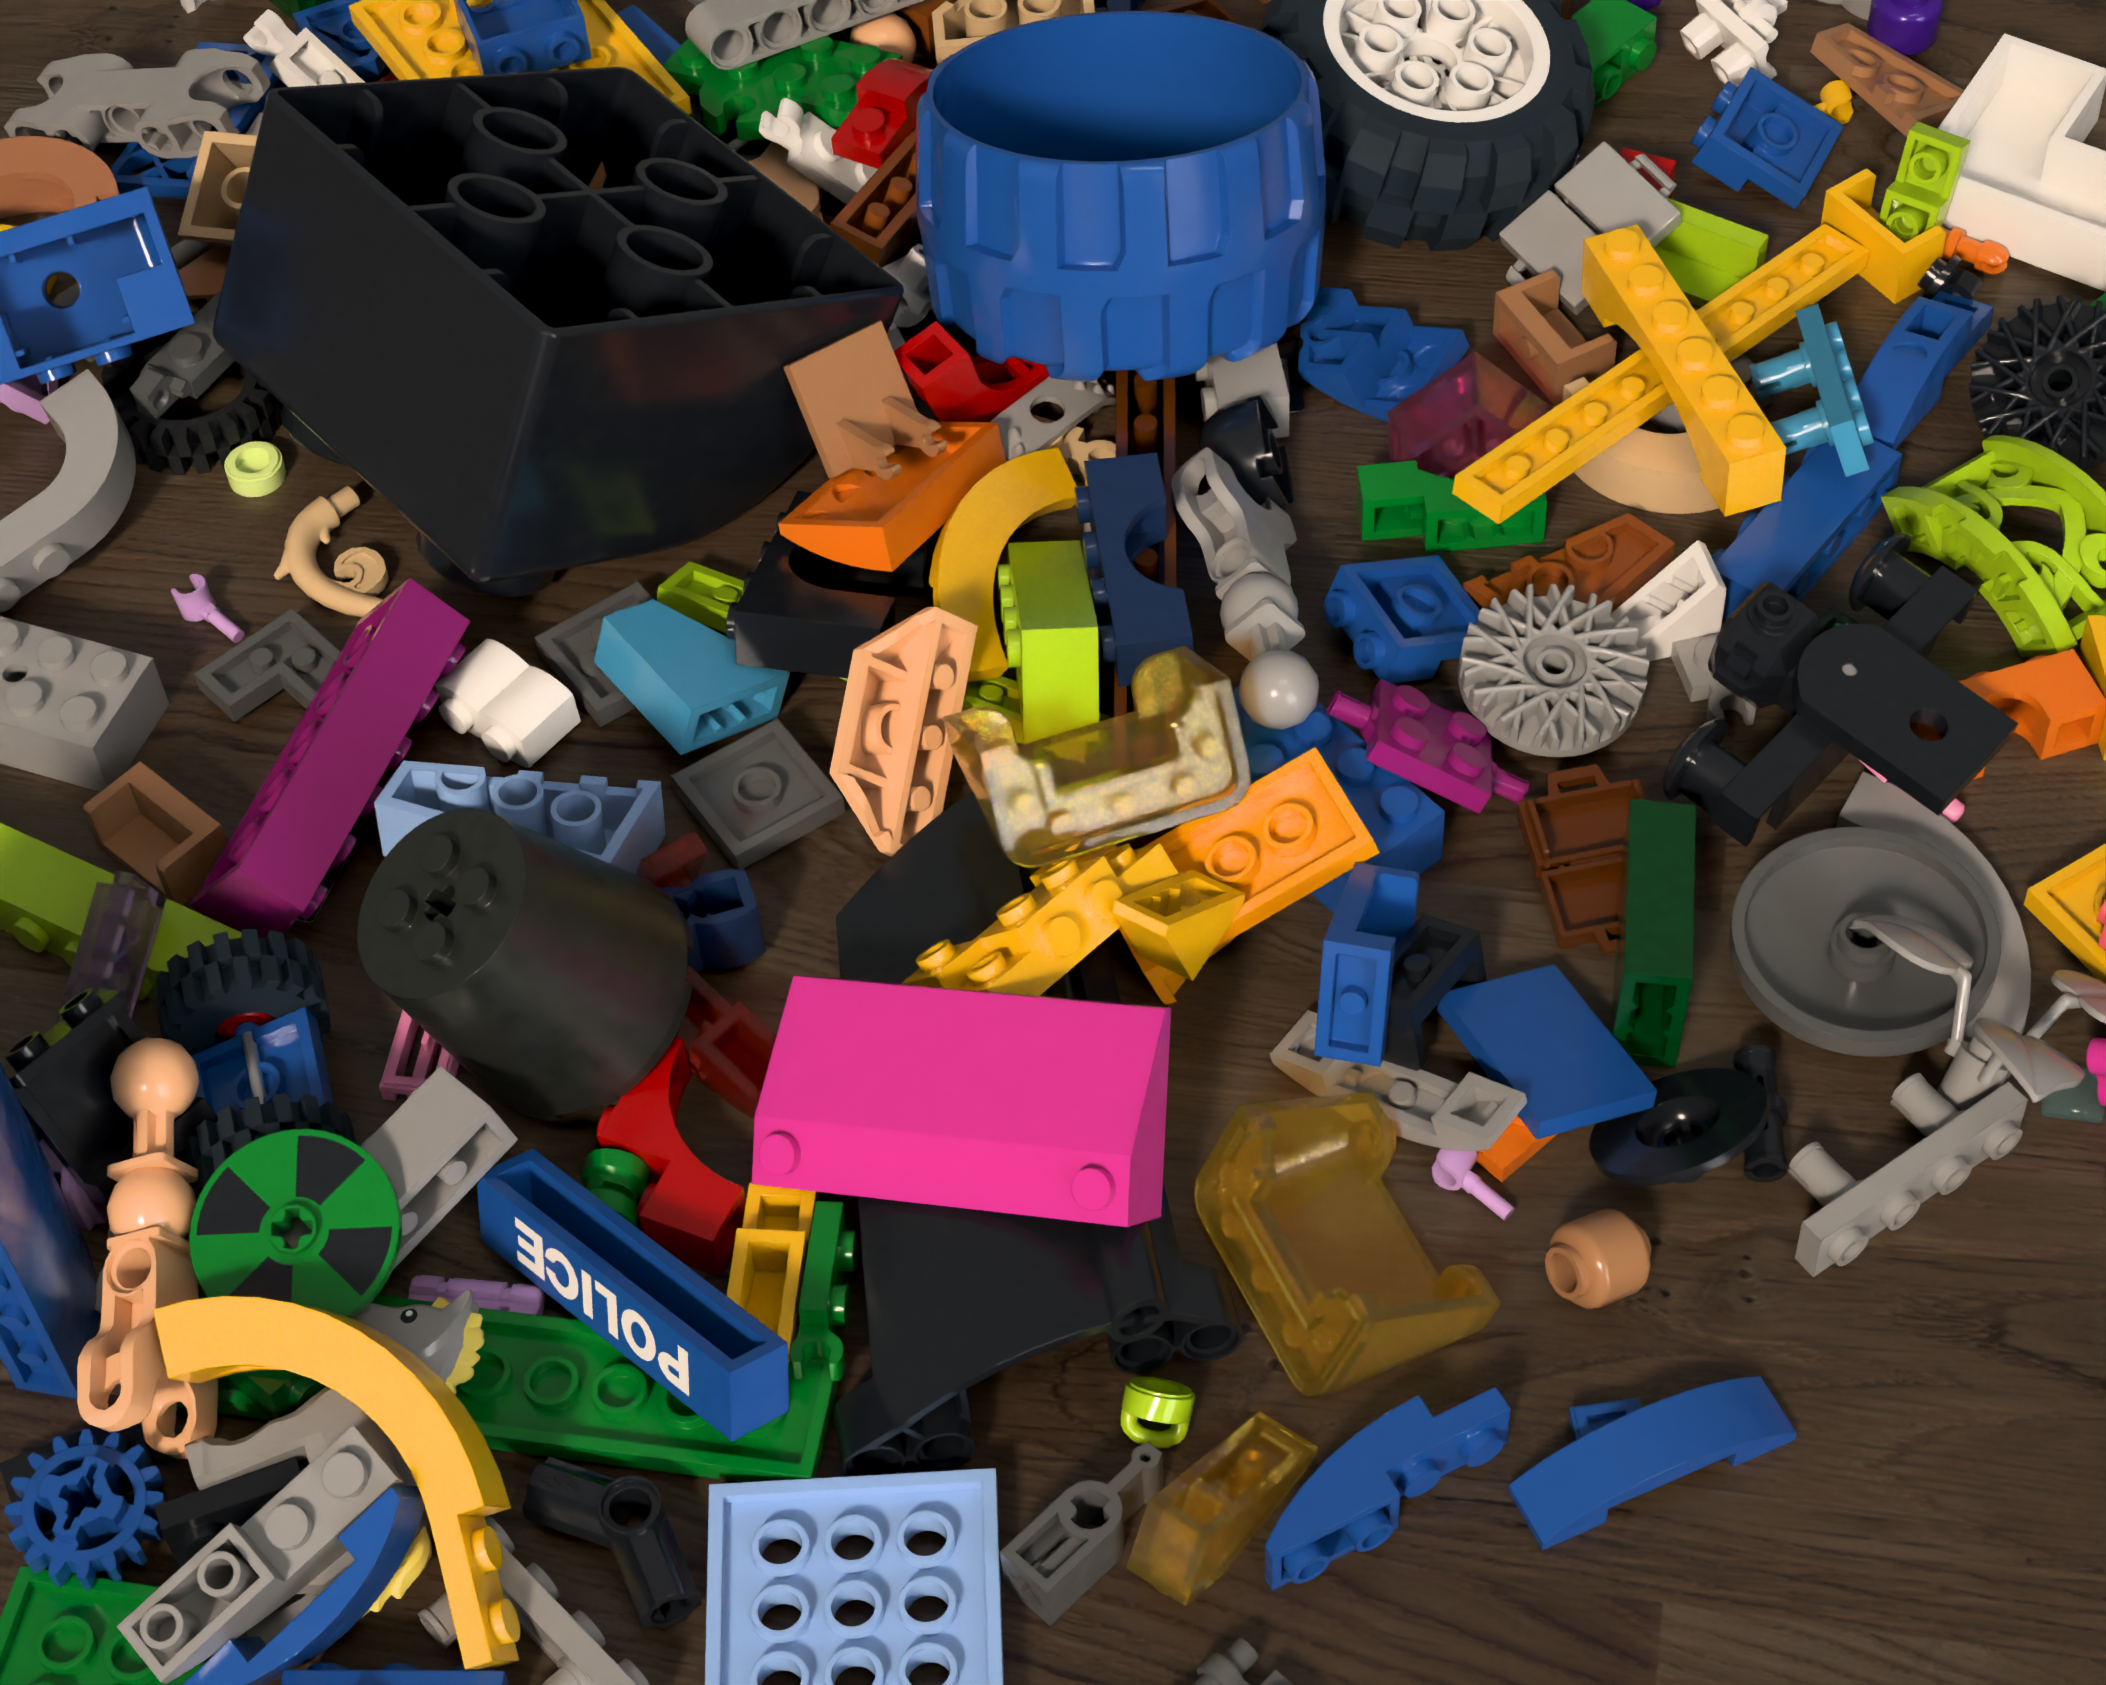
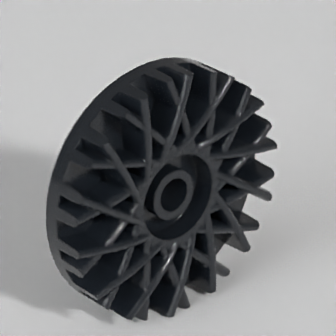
M2058 295L2056 297L2057 303L2043 306L2041 299L2036 298L2033 300V309L2029 310L2024 305L2017 308L2018 316L2008 322L2002 316L1998 320L1999 329H1989L1987 332L1988 342L1984 348H1976V362L1971 363L1972 379L1971 383H1968L1974 417L1986 439L1992 435H2006L2026 439L2053 450L2071 461L2081 470L2088 469L2106 461V311L2104 304L2101 301H2096L2095 307L2085 305L2079 295H2074L2070 303H2066L2064 296ZM2062 385L2070 386L2067 390L2061 392L2053 390Z

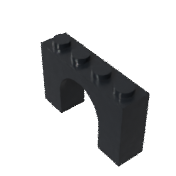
M798 491L787 512L779 513L776 521L775 535L771 542L765 541L763 543L759 565L755 572L749 571L747 573L741 599L738 603L732 602L729 607L726 620L727 638L735 640V659L737 665L848 678L853 650L895 626V597L831 590L818 586L840 581H863L924 589L929 579L933 552L937 543V531L893 572L864 569L836 562L817 555L780 534L778 523L813 493Z

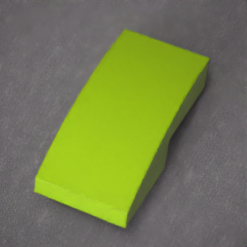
M1917 121L1909 129L1896 179L1886 189L1878 222L1904 243L1936 225L1941 228L1953 198L1971 140Z

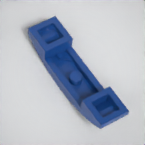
M1761 1376L1721 1381L1662 1399L1586 1434L1550 1455L1508 1485V1493L1540 1548L1544 1550L1606 1523L1609 1508L1726 1457L1732 1467H1735L1794 1441L1797 1432Z
M391 1486L337 1537L354 1557L355 1561L267 1645L260 1636L231 1639L183 1685H265L281 1678L283 1670H296L333 1645L369 1610L384 1591L405 1557L420 1523L425 1506L418 1487Z

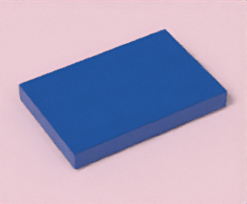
M1555 964L1449 990L1438 1003L1437 1011L1490 1080L1526 1094L1528 1103L1519 1112L1518 1116L1536 1139L1654 1107L1657 1089Z

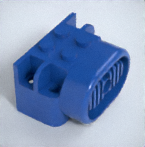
M147 186L0 232V385L37 374L40 384L51 382L75 374L77 369L74 362L90 356H94L97 366L114 362L133 354L130 346L131 343L195 323L176 262L150 189ZM59 272L72 275L79 284V296L73 304L68 306L54 303L47 294L48 280L52 275Z

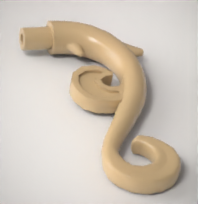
M345 486L327 499L319 496L296 516L288 529L283 556L274 573V577L280 580L286 575L291 574L296 585L308 597L321 605L346 615L363 617L384 600L377 597L385 590L389 581L386 564L382 556L377 551L367 547L348 549L340 554L335 561L334 574L336 580L330 579L324 574L316 559V552L320 542L329 544L331 541L330 531L340 525V518L360 505V500L354 490L349 486ZM354 578L350 582H343L346 579Z

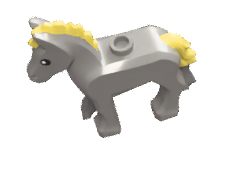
M471 1290L463 1292L452 1303H449L444 1297H438L431 1306L413 1304L404 1307H394L371 1302L358 1315L352 1318L387 1335L415 1354L446 1383L455 1395V1387L473 1377L474 1369L472 1367L481 1358L476 1351L485 1342L483 1338L484 1331L480 1329L483 1317L479 1314L478 1304L474 1301L472 1302L473 1292ZM329 1387L323 1388L293 1413L269 1421L259 1430L244 1438L228 1441L222 1438L208 1439L204 1437L187 1443L184 1446L194 1481L198 1489L203 1490L295 1457L301 1470H303L346 1430L355 1425L367 1434L407 1482L404 1486H417L406 1462L379 1425L356 1404ZM425 1506L412 1543L399 1568L381 1595L361 1618L370 1611H381L384 1603L391 1595L396 1599H401L406 1590L427 1566L432 1556V1543L430 1540L432 1529ZM347 1550L297 1593L306 1595L282 1610L273 1611L258 1624L246 1631L247 1636H260L267 1645L355 1561L354 1557Z

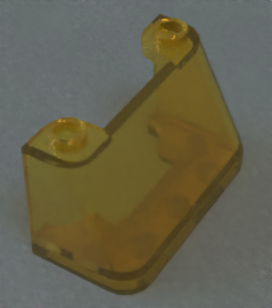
M1184 645L1154 654L1144 659L1135 669L1131 680L1132 697L1136 710L1134 712L1020 746L1017 745L1015 732L1010 721L995 709L988 707L971 708L944 716L943 719L950 747L1001 851L1016 865L1036 868L1223 812L1238 805L1246 796L1250 786V767L1230 678Z
M1372 1091L1240 1104L1201 1168L1195 1182L1194 1197L1200 1220L1291 1382L1300 1393L1306 1396L1339 1392L1475 1334L1486 1326L1501 1304L1485 1276L1477 1267L1469 1263L1448 1266L1440 1276L1437 1274L1380 1179L1395 1151L1396 1133Z

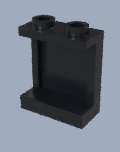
M89 988L73 997L59 1010L63 1020L43 1036L39 1031H35L15 1043L4 1055L9 1063L3 1068L28 1121L91 1201L107 1206L114 1186L118 1183L107 1176V1166L133 1158L134 1119L128 1117L113 1099L110 1076L118 1056L127 1047L146 1037L124 1010L123 1006L128 1001L120 990L101 989L96 993L93 988ZM195 1097L192 1105L182 1115L174 1119V1157L185 1148L189 1136L198 1137L196 1127L205 1119L214 1123L218 1121L217 1114L202 1097Z

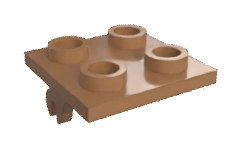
M882 321L871 323L783 366L828 478H834L852 468L874 471L881 479L890 480L899 475L902 470V466L899 463L889 464L886 456L895 452L893 447L895 445L920 448L930 457H934L946 450V440L936 441L931 434L941 428L940 424L933 419L926 418L917 411Z

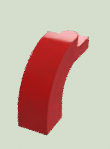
M898 58L884 60L871 68L856 84L858 103L831 137L833 154L879 169L916 127L917 104L921 95L927 92L929 75L933 70Z
M937 321L894 351L908 388L941 421L991 422L998 414L1049 377L1043 364L1011 357L999 365L981 356L970 357V354ZM1047 402L1036 404L1031 409V414L1046 406Z

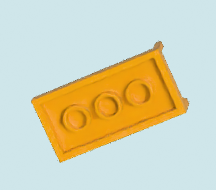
M1316 747L1144 846L1160 843L1179 874L1193 869L1245 893L1242 908L1209 957L1229 944L1239 934L1353 868L1355 862L1363 863L1380 853L1367 828ZM1119 927L1132 954L1160 1000L1166 1005L1177 1002L1174 995L1187 978L1141 957L1123 928Z

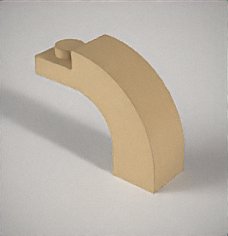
M1585 377L1564 385L1563 401L1589 384ZM1636 428L1574 472L1584 483L1598 493L1632 508L1664 514H1691L1719 509L1700 479V466L1687 432L1662 434Z

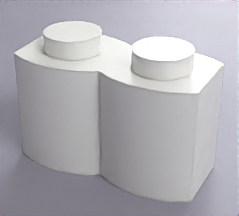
M492 639L484 640L459 662L448 675L442 677L435 684L441 702L438 709L444 721L460 734L469 731L476 737L481 738L489 752L502 762L512 760L523 767L530 768L581 722L573 693L547 672L529 666L511 649Z

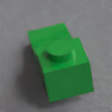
M1416 460L1357 466L1356 511L1362 541L1422 536L1425 554L1544 542L1547 509L1545 493L1498 525L1452 494L1454 479L1420 470Z

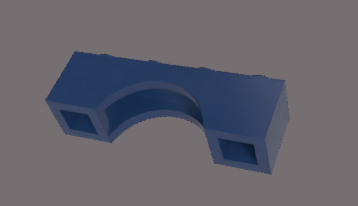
M1157 452L1084 461L1085 486L1074 488L1078 523H1090L1091 532H1082L1086 569L1098 568L1099 578H1090V586L1096 616L1106 614L1107 619L1106 625L1098 626L1103 663L1114 662L1119 687L1194 678L1193 635L1184 589L1156 583L1143 576L1132 565L1134 560L1144 550L1167 539L1166 496Z

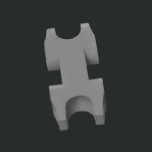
M216 48L188 50L181 56L175 67L134 69L129 62L115 54H83L50 62L37 78V81L45 89L49 100L36 106L17 109L4 125V129L9 137L31 136L24 127L42 130L47 137L70 141L94 152L99 143L138 142L150 154L160 158H192L198 156L204 131H211L212 125L218 132L239 134L240 131L233 125L227 110L237 105L257 102L265 94L271 83L257 59L244 53L224 51ZM226 71H239L247 76L252 84L231 81L228 79ZM57 77L63 78L62 85L57 80Z

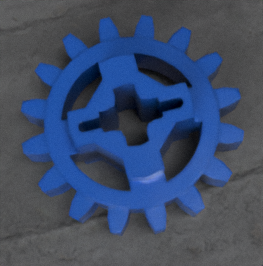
M83 1429L79 1437V1446L69 1448L67 1443L60 1436L53 1438L54 1456L46 1460L41 1455L32 1452L27 1457L35 1473L31 1479L13 1477L10 1484L22 1501L5 1505L4 1513L12 1525L18 1526L8 1535L17 1552L27 1551L23 1559L33 1573L37 1574L49 1566L48 1575L54 1585L62 1587L67 1582L71 1573H76L83 1588L88 1590L93 1588L96 1572L106 1570L109 1577L116 1583L122 1580V1569L120 1566L122 1561L129 1558L140 1565L147 1561L140 1544L144 1539L151 1541L162 1540L163 1534L160 1525L152 1516H157L155 1505L166 1502L167 1499L164 1493L157 1492L165 1484L157 1466L147 1467L150 1460L140 1444L130 1448L125 1453L126 1445L120 1433L112 1432L106 1438L103 1445H97L91 1430ZM121 1476L126 1478L133 1486L134 1505L128 1504L124 1496L119 1495L122 1490V1486L119 1483ZM95 1501H99L100 1503L97 1509L92 1508L95 1504ZM78 1509H81L79 1517H76L75 1513ZM41 1513L48 1514L51 1521L55 1522L52 1528V1532L55 1535L53 1542L43 1535Z

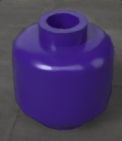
M1871 0L1867 24L1868 34L1905 56L1924 52L1936 41L1943 10V0Z

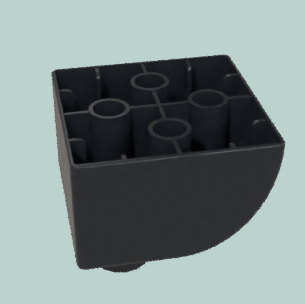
M624 67L282 87L270 90L266 97L213 323V337L220 347L283 404L281 410L282 424L294 441L313 454L351 467L418 530L416 536L418 552L431 569L450 582L474 592L500 597L526 596L544 589L552 581L556 570L656 553L680 547L705 537L729 524L760 502L778 487L816 447L783 366L876 321H882L885 331L888 333L902 299L904 288L898 280L641 76ZM602 162L606 173L602 189H590L589 185Z

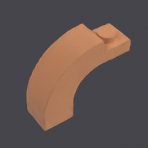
M18 136L0 139V218L36 212L62 213L120 195L114 175L107 164L83 146L58 138L42 136Z

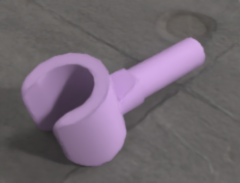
M191 574L189 576L195 589L191 593L181 594L177 589H171L173 598L185 620L190 622L205 620L214 625L234 643H238L243 639L245 632L220 612L202 575Z
M1440 1148L1432 1166V1176L1435 1183L1447 1190L1464 1189L1468 1194L1474 1195L1502 1220H1507L1515 1210V1207L1484 1183L1481 1177L1471 1171L1478 1158L1477 1152Z

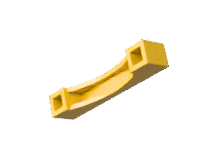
M1638 224L1584 238L1581 293L1603 327L1615 324L1620 326L1638 344L1657 371L1688 433L1700 466V479L1723 515L1726 517L1781 501L1786 446Z

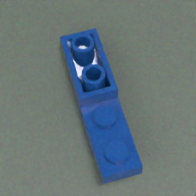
M1939 291L1932 299L1918 296L1891 330L1857 387L1874 440L1896 450L1941 399L1944 378L1991 327L1994 306Z
M1494 1387L1435 1417L1432 1416L1420 1396L1417 1395L1373 1421L1328 1457L1301 1486L1280 1516L1265 1544V1580L1273 1591L1291 1581L1295 1584L1308 1582L1324 1572L1331 1561L1355 1549L1358 1552H1366L1380 1546L1398 1528L1401 1496L1405 1495L1408 1498L1420 1496L1432 1489L1443 1475L1467 1464L1470 1467H1476L1494 1458L1502 1450L1503 1446L1507 1444L1511 1410L1498 1389Z

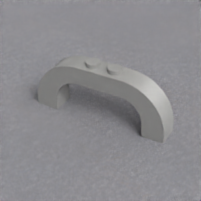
M86 369L39 401L55 431L65 442L66 455L60 472L45 490L0 520V613L12 608L20 598L49 578L61 574L69 564L92 549L116 524L129 501L136 474V458L132 439L108 393L89 369Z

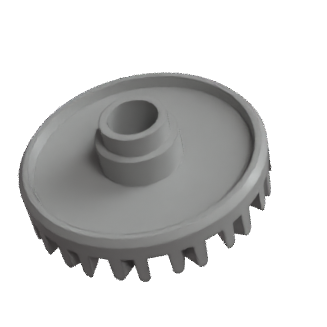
M1529 584L1526 586L1524 595L1517 589H1513L1509 594L1506 604L1501 606L1498 599L1494 597L1491 600L1489 609L1483 607L1480 610L1476 625L1470 622L1466 637L1463 640L1458 666V682L1462 698L1469 712L1485 726L1489 734L1502 743L1526 753L1546 757H1571L1587 754L1607 746L1630 727L1640 710L1644 697L1649 660L1645 659L1646 647L1638 649L1636 645L1639 630L1636 626L1628 627L1629 618L1625 615L1617 623L1610 617L1612 602L1610 600L1596 605L1597 595L1591 593L1586 604L1573 600L1575 591L1573 585H1568L1561 595L1556 584L1549 586L1546 596L1534 597V585Z

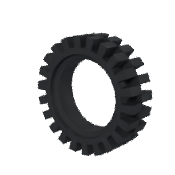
M199 311L192 312V315H196ZM181 328L147 338L144 341L131 343L130 346L133 351L131 356L111 362L112 367H103L101 378L104 384L101 385L108 393L131 436L137 464L141 465L147 460L150 470L161 473L169 461L173 475H186L188 463L194 462L198 474L210 473L209 460L219 458L224 469L225 460L233 449L244 443L252 442L253 438L258 441L269 442L273 437L271 426H281L283 404L237 361H234L228 368L239 372L245 378V383L240 394L222 409L206 416L188 420H167L162 418L154 420L139 413L130 388L141 375L140 373L147 362Z

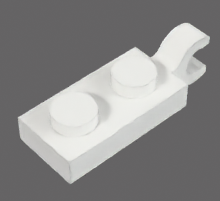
M269 9L254 22L255 26L243 37L245 42L254 51L275 57L267 68L288 87L365 82L306 27L296 36L289 30L283 20Z
M783 98L780 101L777 118L768 111H764L761 115L760 134L789 150L787 164L846 205L878 170L834 155L831 137L836 130L810 112L803 115L802 108L790 99Z

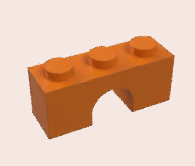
M2074 649L2049 656L2038 655L2021 664L1993 672H1979L1965 680L1958 681L2019 723L2014 733L2022 736L2030 743L2040 760L2091 746L2099 741L2106 715V698ZM1923 723L1910 725L1913 733L1923 740L1937 741L1941 739L1938 731L1930 725ZM1985 767L1974 779L1983 777Z

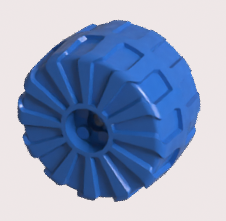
M1160 11L1094 12L1035 21L988 35L948 56L929 75L927 92L921 95L916 112L917 219L922 238L932 310L939 323L945 330L960 328L967 335L975 339V354L1001 365L1009 358L1015 357L1043 364L1050 378L1079 382L1094 381L1104 371L1135 370L1144 381L1183 377L1199 371L1206 364L1208 358L1220 356L1230 362L1241 361L1275 344L1284 335L1287 327L1299 323L1309 313L1317 298L1321 280L1326 214V170L1319 90L1309 65L1305 61L1300 60L1280 40L1262 31L1206 16Z

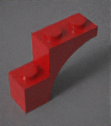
M674 1037L669 1048L650 1073L627 1094L621 1096L616 1105L611 1104L605 1109L598 1124L597 1140L600 1142L601 1149H620L632 1153L643 1159L650 1168L651 1177L649 1185L641 1196L637 1210V1217L641 1222L643 1233L685 1265L721 1277L733 1256L736 1230L743 1226L746 1198L742 1186L726 1180L705 1166L689 1150L677 1130L680 1103L691 1079L684 1040Z

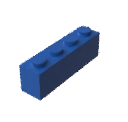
M1874 440V443L1863 446L1870 470L1846 477L1835 445L1830 447L1827 442L1812 448L1809 447L1802 460L1801 467L1792 477L1783 476L1781 501L1766 505L1759 514L1754 511L1751 512L1740 526L1734 542L1726 550L1719 548L1712 555V559L1727 588L1723 619L1727 620L1762 583L1770 581L1802 602L1884 508L1881 496L1897 486L1902 453Z

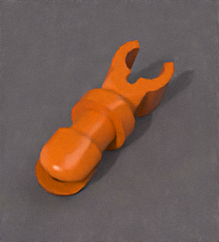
M1943 225L1941 226L1946 232L1942 259L1950 261L1954 255H1957L1962 260L1974 264V269L1991 275L2001 274L2007 268L2009 253L2006 247L1990 240H1985L1983 243L1966 237L1967 231L1956 226L1951 231L1945 229Z

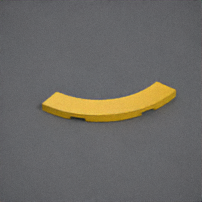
M1058 447L1034 451L1013 458L994 468L980 479L951 512L940 532L933 552L929 574L930 587H933L934 607H938L978 625L967 682L1000 678L1008 669L1007 659L1001 646L995 622L993 585L996 567L1009 537L1017 528L1022 527L1039 516L1053 511L1069 509L1075 505L1074 488L1077 485Z

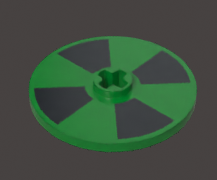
M292 1129L271 1133L246 1144L228 1157L212 1174L200 1193L193 1211L189 1234L190 1256L195 1275L208 1298L220 1296L260 1297L320 1308L353 1318L374 1300L394 1269L402 1238L400 1203L396 1191L383 1168L368 1152L349 1139L327 1131L314 1129ZM300 1217L307 1227L312 1229L311 1234L300 1236L298 1247L291 1248L289 1243L283 1237H280L281 1231L292 1229L294 1218Z

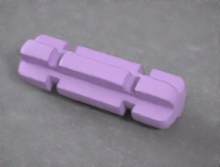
M421 1275L412 1278L409 1288L408 1299L435 1302L438 1297H444L449 1303H452L463 1292L471 1290L473 1292L472 1302H476L479 1308L543 1316L545 1308V1292L537 1285L517 1283L513 1284L512 1288H509L508 1282L449 1278L448 1282H445V1278L442 1276Z

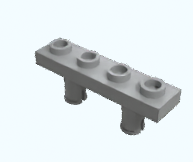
M1915 1073L1906 1078L1895 1089L1891 1105L1896 1110H1899L1926 1138L1866 1179L1856 1181L1818 1142H1812L1805 1146L1791 1160L1788 1173L1823 1208L1802 1221L1795 1259L1812 1277H1815L1834 1263L1838 1266L1850 1263L1864 1250L1869 1239L1886 1227L1891 1231L1899 1229L1916 1214L1920 1204L1937 1192L1947 1195L1956 1190L1967 1179L1972 1168L1988 1157L1998 1160L2008 1154L2022 1137L2023 1131L2020 1127L2028 1099L2008 1081L1969 1109L1958 1111L1920 1073Z
M487 1516L485 1518L486 1524L495 1531L502 1549L503 1564L498 1569L504 1598L509 1599L518 1615L520 1627L558 1667V1670L541 1685H650L642 1672L629 1659L624 1658L617 1664L602 1649L606 1645L605 1638L584 1612L577 1610L573 1615H570L556 1601L560 1597V1593L541 1567L534 1562L526 1568L520 1564L511 1554L515 1547L509 1536L493 1518ZM445 1592L428 1607L422 1609L418 1616L432 1638L442 1648L447 1649L457 1639L447 1592Z

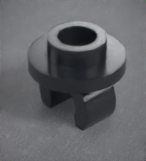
M1954 255L1948 263L1938 257L1917 286L1926 291L1923 295L1924 298L1932 299L1939 291H1943L1971 300L1983 283L1971 272L1955 270L1962 259Z

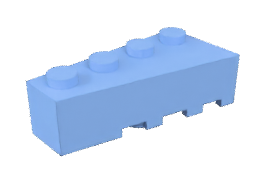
M403 760L374 802L382 853L385 857L405 835L421 823L444 812L463 808L489 811L637 876H641L666 835L660 781L638 780L636 788L608 786L607 777L581 775L579 784L544 781L543 772L519 770L518 774L505 778L486 776L484 767Z

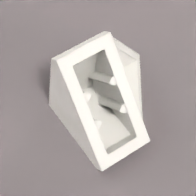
M1697 540L1611 613L1610 617L1617 623L1626 615L1629 618L1628 627L1636 626L1638 628L1639 634L1636 645L1638 649L1646 647L1645 659L1654 661L1671 657L1673 642L1720 632L1727 588L1706 544Z

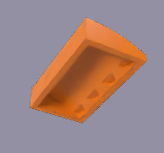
M936 421L940 424L941 428L931 434L936 441L946 440L947 448L944 452L930 457L920 448L895 445L893 446L895 452L886 456L889 464L899 463L902 466L899 475L890 480H883L874 471L852 468L834 478H830L778 523L780 534L795 544L830 560L864 569L893 572L946 523L954 508L980 479L994 468L1006 463L998 422Z

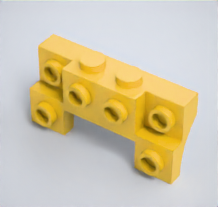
M1108 832L1081 839L1078 833H1073L1056 842L1045 852L1049 861L1029 877L1036 887L1034 890L1014 898L1000 908L996 913L999 919L974 940L953 945L949 939H946L925 950L915 960L919 969L901 984L1040 996L1121 927L1112 912L1114 900L1177 876L1179 873L1160 843L1133 850L1130 844L1117 847Z

